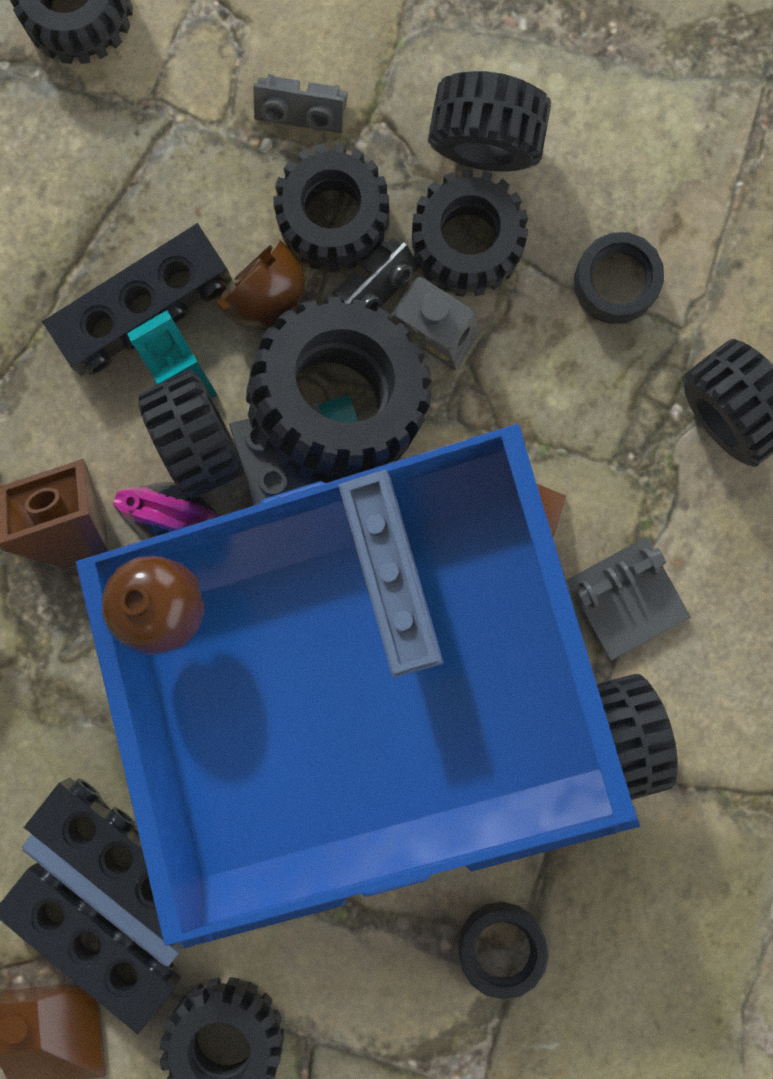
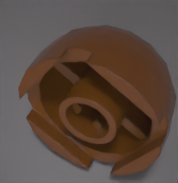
M278 239L274 247L269 245L234 278L236 280L234 283L236 288L232 292H229L227 289L223 291L215 301V305L228 318L241 327L250 330L267 329L274 325L277 318L287 310L293 311L296 314L299 306L297 302L305 289V277L301 264L290 249Z
M161 556L136 557L119 566L108 579L102 595V617L109 633L129 649L149 655L166 653L172 649L177 650L186 645L195 635L202 621L204 601H201V592L198 587L200 584L197 577L182 563Z

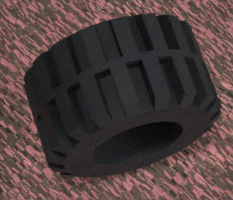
M10 0L14 7V13L37 48L41 47L44 54L52 59L58 54L62 63L72 64L74 57H78L81 64L91 63L90 56L97 54L100 59L107 56L106 48L112 45L114 48H117L122 43L119 33H128L131 24L127 16L133 15V5L130 0H88L80 9L69 13H58L50 10L53 0Z
M469 71L442 78L437 86L428 143L434 151L445 158L471 168L498 172L531 168L542 160L551 100L543 90L535 85L507 74L489 71Z
M326 144L317 145L316 154L310 156L307 150H304L297 154L299 160L297 165L289 161L283 168L285 178L278 177L275 185L277 196H273L275 217L285 245L293 249L294 256L301 262L305 259L309 260L310 267L320 270L322 264L328 265L329 272H339V265L347 264L350 270L358 267V259L363 257L366 260L373 254V248L375 246L378 247L384 241V232L388 230L389 225L387 183L384 176L379 177L378 166L373 160H370L368 163L364 162V153L354 149L352 155L346 154V145L335 144V151H326ZM328 190L344 191L356 199L360 209L355 218L345 226L335 229L322 228L312 223L306 217V209L315 196Z
M473 169L463 170L462 178L456 179L454 173L451 172L444 175L443 184L439 185L434 181L428 187L427 196L421 195L417 203L416 214L413 215L412 249H414V259L417 266H422L423 276L429 282L435 279L438 282L437 287L444 292L447 291L448 287L456 289L455 296L465 297L466 291H474L475 297L484 295L485 289L491 287L493 291L500 287L503 279H509L515 272L527 241L528 229H526L528 217L526 209L520 210L522 199L517 192L512 195L508 193L510 184L505 180L501 179L498 184L491 182L493 174L483 171L481 178L473 177ZM474 215L482 218L491 226L496 239L494 245L485 252L475 255L462 254L452 249L445 242L442 236V228L454 217Z
M730 339L684 373V376H682L683 388L693 413L712 439L736 460L748 466L756 467L773 454V364L750 345L736 339Z
M188 370L139 394V410L151 440L178 489L189 499L192 500L242 476V464L233 440L207 388L196 373Z
M632 674L598 683L597 687L631 800L672 789L676 784L678 771L676 742L669 717L655 689L641 674Z
M220 977L210 979L205 987L200 983L192 988L187 997L184 996L178 1003L164 1028L166 1031L161 1038L159 1050H163L164 1053L160 1059L162 1071L169 1070L170 1073L167 1079H274L283 1050L284 1029H280L282 1018L279 1010L273 1011L271 1009L273 1000L267 993L262 997L257 995L258 986L249 982L247 988L238 986L240 978L230 977L227 984H221ZM216 1022L233 1025L246 1037L250 1047V1054L237 1064H217L208 1059L201 1051L197 1040L198 1030Z

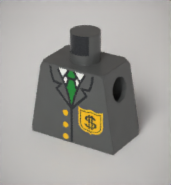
M418 277L407 288L388 319L396 326L402 322L411 331V335L408 338L413 344L418 342L424 351L455 371L480 334L476 313L471 308L421 277Z

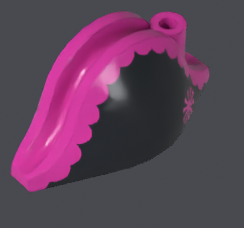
M158 482L117 491L113 506L145 539L220 517L201 496L192 500L189 499L178 489L174 482Z

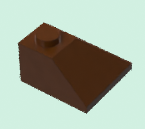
M84 459L0 486V548L2 551L65 569L75 566L76 561L109 551L106 523Z
M76 983L5 990L0 995V1067L6 1078L90 1079L104 1077L106 1071L99 1002Z

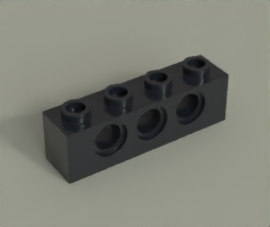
M196 223L43 320L42 323L70 367L81 376L87 372L89 375H93L108 367L112 362L111 357L124 348L127 350L135 349L129 339L128 332L166 310L175 323L179 322L189 313L187 308L203 299L205 302L217 298L227 289L226 284L232 281V278L200 225ZM179 271L190 273V280L184 287L179 289L169 287V280L173 274ZM141 295L151 296V305L145 312H131V305L135 298ZM100 320H112V330L107 336L103 338H95L93 336L94 326Z
M67 778L59 782L23 828L163 940L153 893L148 886L149 876L139 833L133 828L136 825L135 821L121 809L113 807L110 810L97 799L100 795L99 792L83 779L77 778L74 781L72 778ZM79 816H87L92 819L96 826L94 838L89 839L80 835L76 825ZM121 845L130 850L133 857L130 867H121L115 863L112 857L114 846Z
M35 863L25 871L0 902V921L137 1035L174 991L181 979L175 973L177 968L173 962L169 967L167 965L165 967L38 863ZM47 902H55L62 907L65 914L64 922H54L47 916ZM90 932L95 934L100 940L101 950L99 952L87 950L81 941L82 933ZM121 962L131 964L137 971V980L132 982L123 980L118 975L117 964Z

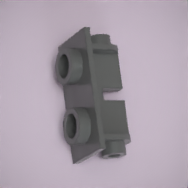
M268 74L267 78L259 77L258 82L254 83V119L342 133L343 110L346 109L348 92L340 91L339 85L329 86L309 82L307 91H301L299 80L275 77L272 74Z
M393 238L388 243L382 241L373 251V254L361 264L362 268L370 276L365 280L354 271L332 294L334 297H340L341 303L350 304L352 298L366 301L365 308L377 312L378 308H381L398 289L403 288L409 283L419 267L406 243L403 242L400 245Z

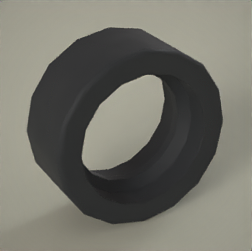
M612 232L596 239L584 251L574 274V291L581 307L593 318L608 324L628 323L641 317L659 297L664 283V265L657 250L645 238L629 232ZM611 253H623L633 257L642 266L645 273V285L642 293L635 300L626 304H612L603 300L596 293L592 284V272L595 264L602 257Z
M506 902L486 904L469 916L460 931L458 951L462 971L470 984L484 995L502 1000L521 997L535 988L545 974L549 957L546 937L534 916L522 907ZM501 922L514 924L520 928L527 936L530 945L529 959L524 968L517 974L504 978L491 976L484 971L476 960L475 954L477 938L482 931L492 924Z

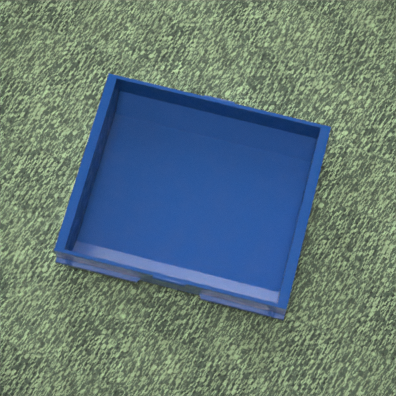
M519 424L329 483L319 481L265 498L261 501V504L76 561L165 946L182 942L183 948H188L345 905L347 897L362 893L364 897H369L428 881L432 874L466 866L473 872L640 827L526 450L523 432ZM385 469L389 472L444 662V664L393 678L338 485ZM161 556L182 563L198 579L201 601H204V615L195 635L186 645L177 650L172 649L166 653L154 655L143 654L123 646L108 631L102 617V595L108 579L119 566L136 557Z

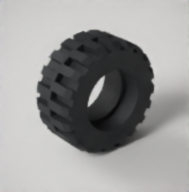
M325 297L323 304L318 306L315 300L299 304L296 314L293 311L287 310L277 318L275 327L267 329L254 357L246 388V402L250 404L247 414L251 427L259 425L260 431L257 440L264 450H269L273 447L277 451L275 462L284 469L289 464L296 466L300 469L298 477L311 481L313 475L324 476V483H329L342 477H348L390 464L393 461H398L425 421L424 415L430 407L432 394L428 387L432 379L430 368L427 365L421 366L425 354L418 342L411 344L408 340L411 331L402 322L396 326L388 320L391 315L389 312L380 307L377 312L365 308L366 301L352 298L350 304L341 303L340 297ZM332 362L348 366L360 373L373 388L378 402V412L369 419L353 423L338 422L326 418L311 408L304 400L297 386L296 375L302 369L317 363Z

